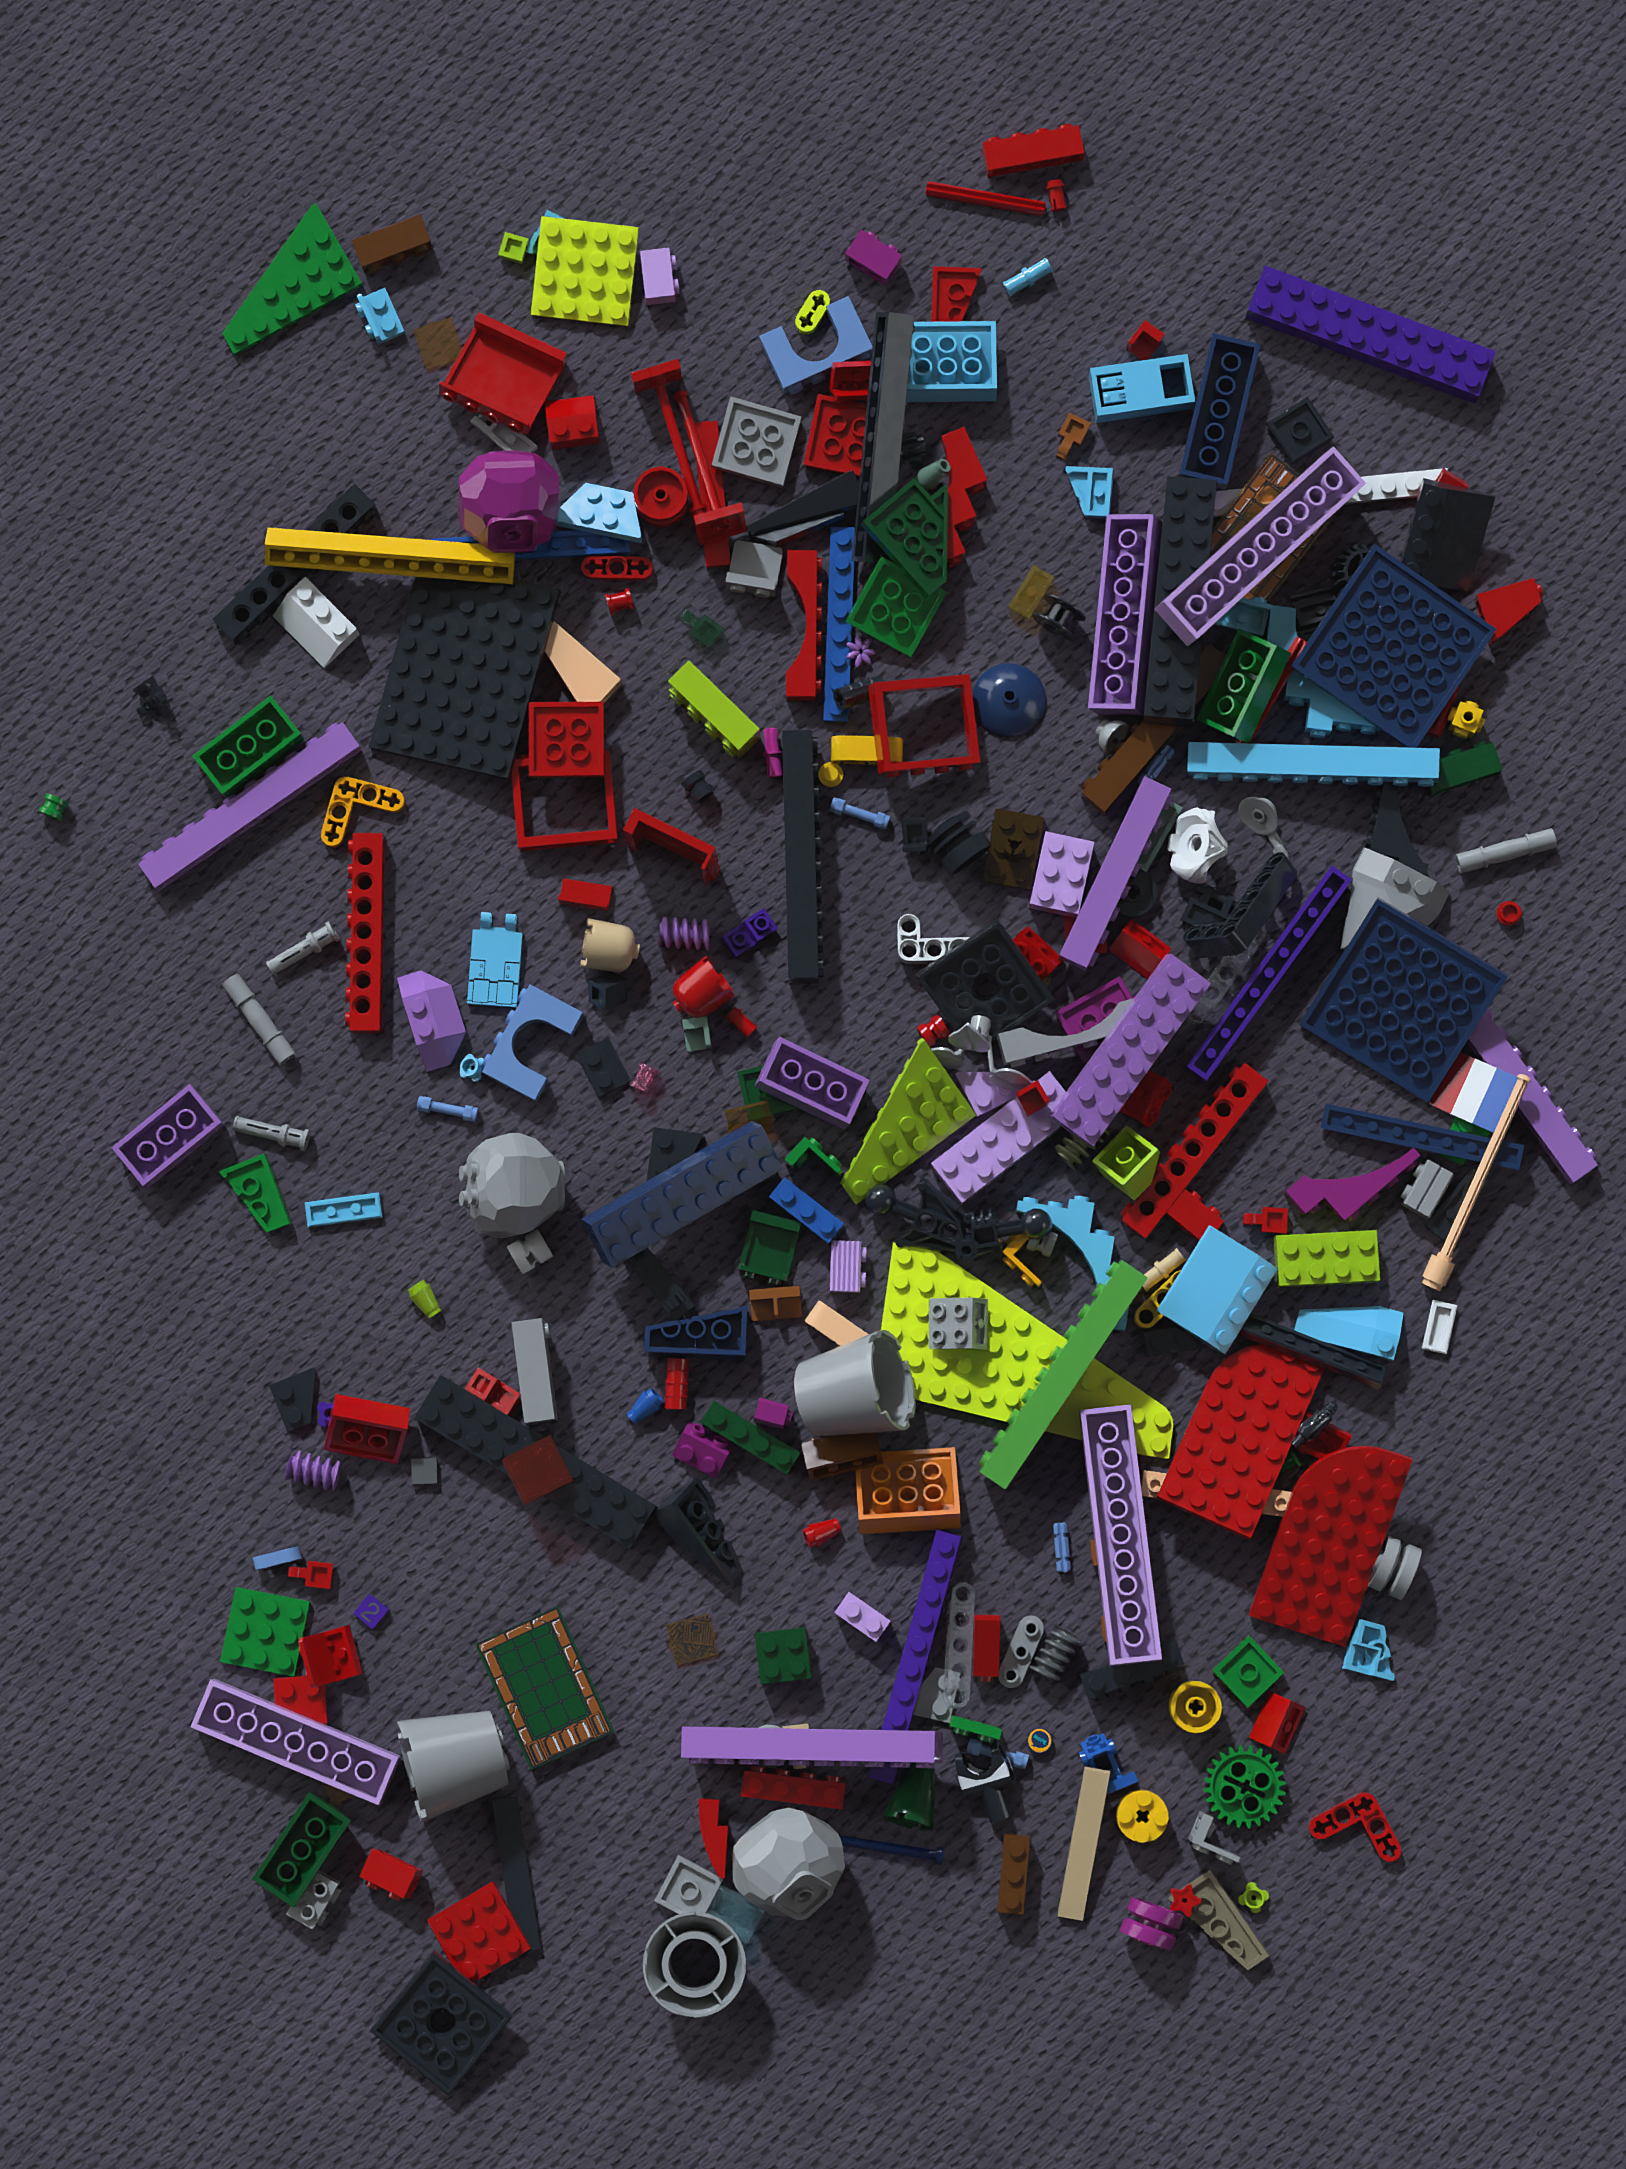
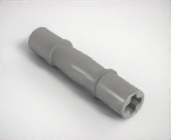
M1551 828L1529 835L1524 834L1522 838L1503 841L1485 848L1480 846L1474 850L1455 854V860L1461 874L1483 867L1488 868L1490 864L1509 861L1527 854L1532 856L1535 853L1556 848L1557 841Z
M235 974L228 978L222 986L235 1002V1006L242 1010L251 1026L263 1039V1045L268 1048L278 1064L282 1065L296 1055L295 1051L282 1035V1031L277 1030L266 1011L254 998L255 994L251 992L241 976Z

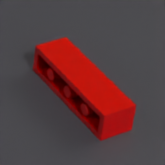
M1064 124L1054 130L1041 128L1034 133L1026 135L1023 132H1019L1003 139L1001 137H992L983 142L982 146L987 178L1083 161L1084 148L1079 125L1073 126L1072 124Z

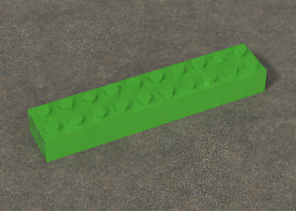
M1123 1260L1111 1264L1105 1273L1109 1276L1104 1285L1099 1282L1091 1294L1095 1298L1090 1306L1085 1303L1077 1315L1081 1318L1077 1325L1073 1326L1071 1324L1063 1337L1066 1341L1063 1346L1059 1347L1057 1345L1049 1358L1052 1362L1047 1369L1045 1367L1041 1368L1035 1377L1038 1383L1033 1390L1028 1388L1021 1398L1024 1404L1020 1410L1014 1409L1007 1419L1009 1426L1005 1432L1000 1430L992 1441L995 1447L991 1453L986 1450L978 1463L981 1466L979 1469L980 1473L1002 1488H1007L1148 1277Z

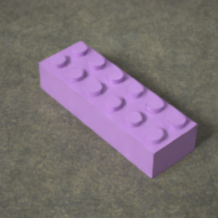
M1050 1071L1038 1080L1050 1100L1048 1106L1027 1117L1017 1099L1014 1098L931 1163L932 1169L961 1205L1062 1127L1048 1117L1066 1093Z

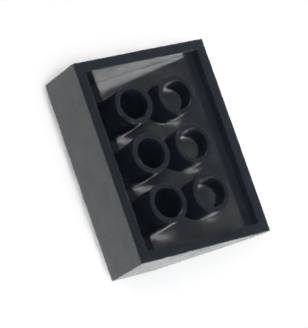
M1423 478L1400 562L1436 587L1469 592L1496 496Z

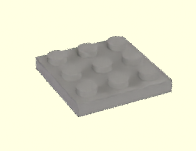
M730 396L711 468L782 488L801 416Z

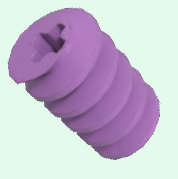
M663 917L659 929V948L663 941H665L666 948H670L674 941L677 949H680L684 942L686 949H690L692 943H694L696 950H700L704 943L706 951H708L710 926H708L707 920L703 919L701 926H698L697 919L693 918L691 925H688L687 918H683L681 925H679L676 917H673L671 924L668 923L667 917Z
M299 1450L295 1456L290 1455L286 1467L285 1480H289L292 1475H294V1482L297 1483L303 1478L304 1485H309L313 1480L315 1488H318L323 1482L324 1490L328 1491L333 1486L334 1492L340 1476V1461H337L334 1467H332L331 1459L328 1458L324 1464H321V1456H317L313 1462L311 1460V1453H308L305 1459H302V1453Z

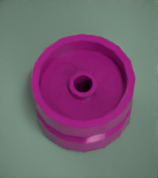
M1131 1896L1127 1909L1131 1914L1141 1919L1139 1921L1130 1917L1123 1918L1119 1931L1134 1937L1135 1940L1144 1944L1172 1951L1176 1937L1174 1934L1163 1930V1927L1174 1930L1180 1929L1184 1916L1162 1906Z

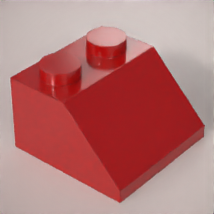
M594 395L545 402L551 450L600 444Z

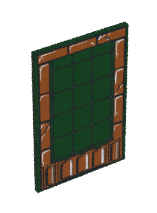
M559 1606L544 1613H539L531 1619L498 1634H493L491 1637L475 1644L530 1770L545 1763H550L560 1756L593 1741L596 1742L599 1738L614 1732Z

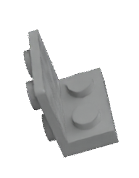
M970 1297L931 1298L929 1300L930 1349L987 1350L988 1299Z
M1199 1811L1188 1837V1840L1193 1842L1191 1847L1205 1854H1208L1211 1850L1216 1853L1215 1857L1230 1865H1232L1233 1860L1239 1863L1241 1858L1238 1855L1204 1841L1205 1837L1210 1838L1215 1824L1212 1822V1816Z

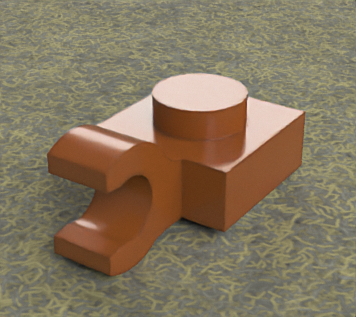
M1069 413L1058 433V437L1062 438L1063 441L1056 456L1065 460L1073 444L1080 447L1091 423Z

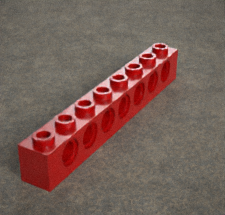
M353 833V840L348 842V853L352 855V864H348V879H352V889H348L347 900L348 904H352L351 913L347 914V928H351V938H347V953H351V963L346 964V977L350 978V987H346V1002H350V1012L345 1014V1025L349 1027L351 1033H382L385 836L383 833ZM364 854H370L373 857L372 862L368 865L360 864V858ZM363 879H371L372 885L369 889H360L359 885ZM363 903H370L372 905L371 911L365 915L360 914V906ZM362 928H370L371 935L369 938H359V931ZM363 952L371 954V959L366 964H361L358 961L359 955ZM369 977L371 980L370 985L364 989L359 988V979ZM363 1001L369 1002V1011L359 1013L357 1010L358 1005Z
M1246 1063L1241 1068L1238 1065L1234 1067L1227 1076L1231 1079L1226 1087L1222 1084L1213 1094V1097L1216 1099L1210 1107L1206 1104L1197 1115L1200 1118L1199 1122L1195 1126L1190 1124L1182 1134L1185 1140L1180 1146L1176 1143L1166 1154L1170 1159L1165 1165L1159 1163L1156 1167L1155 1178L1152 1180V1183L1139 1195L1134 1205L1129 1202L1120 1213L1124 1216L1120 1222L1143 1240L1146 1239L1267 1084L1268 1080ZM1234 1085H1240L1244 1088L1245 1095L1238 1098L1232 1094V1087ZM1221 1104L1226 1105L1230 1111L1229 1116H1219L1216 1111L1217 1106ZM1210 1124L1214 1128V1135L1211 1137L1204 1136L1201 1132V1126ZM1190 1143L1197 1145L1199 1154L1197 1156L1188 1155L1186 1145ZM1173 1163H1179L1183 1166L1184 1172L1181 1176H1175L1171 1173L1170 1167ZM1157 1183L1166 1184L1168 1186V1194L1164 1196L1158 1195L1155 1191V1185ZM1141 1203H1150L1153 1207V1213L1151 1215H1143L1139 1209Z

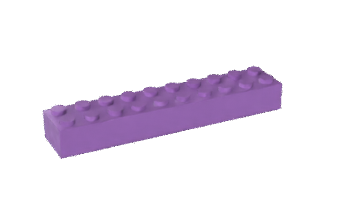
M682 1727L681 1758H689L688 1763L709 1764V1758L714 1759V1764H734V1759H739V1764L759 1765V1759L764 1760V1765H784V1760H789V1765L809 1766V1760L814 1761V1766H834V1761H840V1766L860 1767V1761L865 1762V1767H885V1762H890V1767L910 1768V1762L916 1763V1768H935L936 1763H943V1732Z

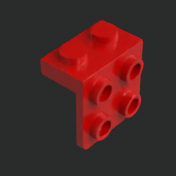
M350 1625L299 1639V1652L303 1657L306 1678L311 1687L314 1688L363 1674Z

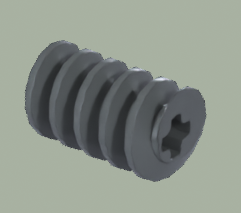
M1055 1624L1060 1631L1050 1632L1054 1641L1045 1640L1049 1649L1041 1648L1039 1651L1044 1658L1035 1657L1034 1660L1039 1666H1030V1668L1049 1680L1059 1681L1060 1677L1056 1671L1064 1672L1066 1670L1061 1662L1070 1663L1071 1660L1066 1654H1075L1076 1651L1072 1644L1080 1646L1081 1642L1077 1636Z

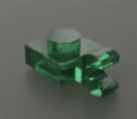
M686 609L680 616L681 621L693 628L689 635L707 649L711 648L724 631L723 627L706 614L699 619Z

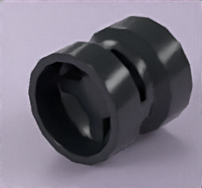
M702 770L691 774L681 783L683 788L691 793V799L695 804L701 803L715 792L713 786L706 782Z

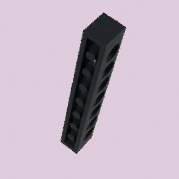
M354 483L306 531L327 532L329 528L336 527L339 529L338 533L357 534V528L363 522L367 524L375 517L377 507ZM354 510L356 511V516L353 519L347 520L344 518V514L347 511ZM268 565L212 620L235 645L239 641L243 643L251 636V630L257 624L259 626L264 624L270 617L268 613L275 607L278 609L286 595L304 577H307L310 573L314 575L320 569L301 568L298 571H293L291 567ZM277 578L285 579L284 585L280 588L273 587V583ZM266 595L267 601L264 604H255L258 596ZM242 612L250 614L245 622L238 621V616Z

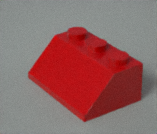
M335 1394L323 1450L398 1464L408 1430L410 1408Z

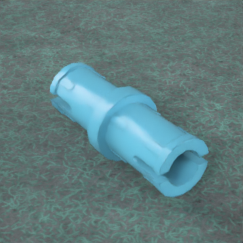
M1044 258L1028 269L1026 267L1021 269V273L1006 282L1004 281L1003 285L1008 294L1012 296L1028 285L1030 287L1035 285V281L1052 273L1053 270L1048 260Z

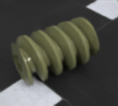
M1105 1129L1103 1134L1110 1136V1133ZM1069 1132L1071 1139L1063 1137L1062 1143L1064 1146L1056 1144L1055 1150L1062 1161L1076 1171L1073 1162L1082 1164L1080 1155L1089 1157L1087 1148L1093 1150L1097 1148L1095 1145L1087 1146ZM1100 1136L1098 1142L1103 1143L1104 1141Z

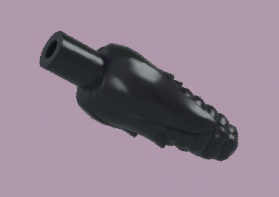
M1330 1402L1321 1410H1316L1311 1417L1300 1425L1297 1431L1298 1435L1291 1441V1445L1298 1449L1305 1441L1311 1442L1316 1439L1333 1420L1332 1415L1338 1410L1337 1404Z

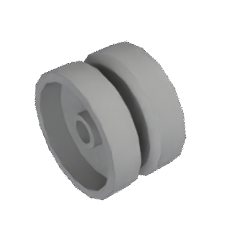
M1387 1535L1374 1564L1367 1587L1381 1591L1388 1583V1595L1402 1600L1417 1570L1422 1549L1408 1544L1400 1554L1401 1540Z

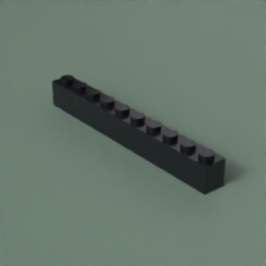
M876 312L852 561L877 564L881 556L890 560V557L860 524L897 493V484L900 479L899 463L902 456V434L905 429L904 413L907 406V384L910 379L911 343L915 329L913 323L914 315Z

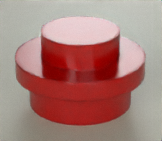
M1513 901L1501 903L1496 911L1498 921L1505 926L1515 925L1519 922L1522 915L1521 908Z

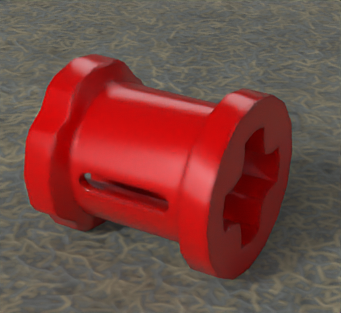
M629 588L625 589L624 592L613 595L605 594L611 616L620 610L634 609Z

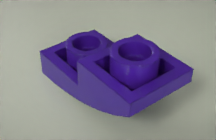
M763 908L744 920L741 925L722 936L721 941L733 958L736 959L775 932L778 927Z

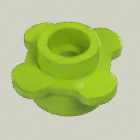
M1249 1882L1246 1885L1244 1894L1240 1895L1238 1900L1241 1905L1250 1907L1253 1913H1258L1261 1911L1264 1901L1268 1900L1269 1894L1266 1890L1257 1888L1254 1882ZM1252 1895L1256 1896L1255 1900L1251 1899Z

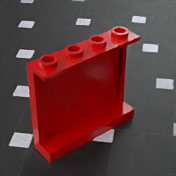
M478 312L474 319V328L445 381H440L439 395L450 403L456 402L463 405L469 412H478L486 416L493 423L504 424L511 431L528 436L566 365L567 353Z
M636 808L633 809L623 829L628 847L637 851L644 837L701 865L705 885L708 886L710 880L713 882L716 880L721 869L719 868L720 864L716 847Z

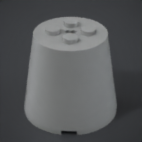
M887 1330L876 1331L799 1363L794 1377L795 1397L801 1418L812 1434L827 1436L902 1431L910 1427L909 1418H913L915 1414L914 1382L908 1360H902L898 1351L902 1347L892 1333Z
M490 1711L396 1722L397 1729L401 1731L398 1734L410 1789L411 1791L416 1790L418 1801H414L421 1822L508 1786L507 1770H510L507 1755H505L504 1750L501 1748L504 1745V1739L498 1725H495Z

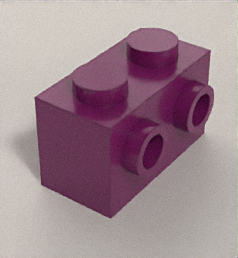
M860 230L845 253V261L884 286H887L902 263V255L895 246L891 244L887 246L880 242V238L873 232L868 231L866 233Z

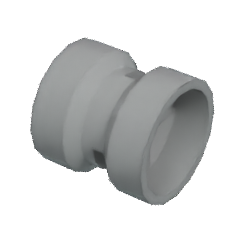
M1050 1232L1042 1239L1041 1245H1039L1040 1240L1029 1238L1026 1249L1040 1251L1042 1255L1050 1258L1058 1234Z

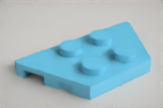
M585 483L559 508L556 526L637 543L642 542L633 492Z

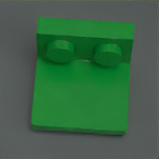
M804 1137L785 1158V1164L793 1170L797 1166L800 1169L809 1159L807 1153L810 1152L838 1178L842 1175V1170L840 1169L842 1164L831 1154L827 1157L822 1152V1145L814 1138L808 1140Z

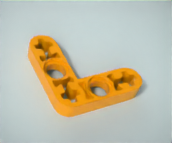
M350 777L339 778L334 785L322 827V841L326 846L333 848L342 844L354 803L397 813L405 805L403 794L396 789ZM346 782H349V786L356 790L357 785H362L358 791V799L354 798L356 794L351 791H347L346 795H343V791L339 789L340 785L345 786ZM372 788L376 791L377 796L373 801L363 799V793L366 789ZM381 791H385L384 797L387 798L397 795L400 803L390 807L388 801L382 800V805H379ZM336 806L346 808V815L341 819L333 817L332 812ZM330 820L336 824H343L342 828L337 825L336 834L339 838L333 839V842H329V838L326 836L327 833H331L333 830V824H329Z

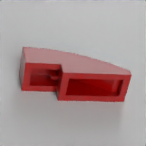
M699 1798V1821L705 1849L719 1878H725L728 1825H718L720 1799Z

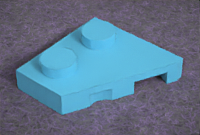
M1066 466L1067 475L1085 518L1106 519L1107 514H1110L1113 468Z

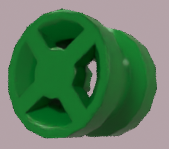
M46 793L44 797L45 803L39 808L38 812L61 821L63 818L62 812L68 807L69 803L59 797Z

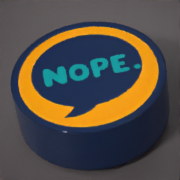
M1034 1728L1027 1735V1745L1035 1753H1044L1052 1745V1736L1044 1728Z

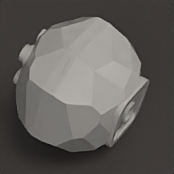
M509 1133L486 1139L469 1154L467 1163L464 1166H460L459 1179L466 1183L465 1191H461L459 1194L460 1206H464L467 1209L471 1220L483 1234L494 1238H507L524 1234L537 1228L551 1218L555 1212L563 1210L565 1203L564 1164L535 1138L521 1133Z
M792 1808L770 1812L753 1825L733 1847V1882L735 1887L749 1902L770 1915L790 1916L796 1920L808 1918L833 1895L834 1889L845 1869L843 1846L838 1833L824 1821L804 1811Z

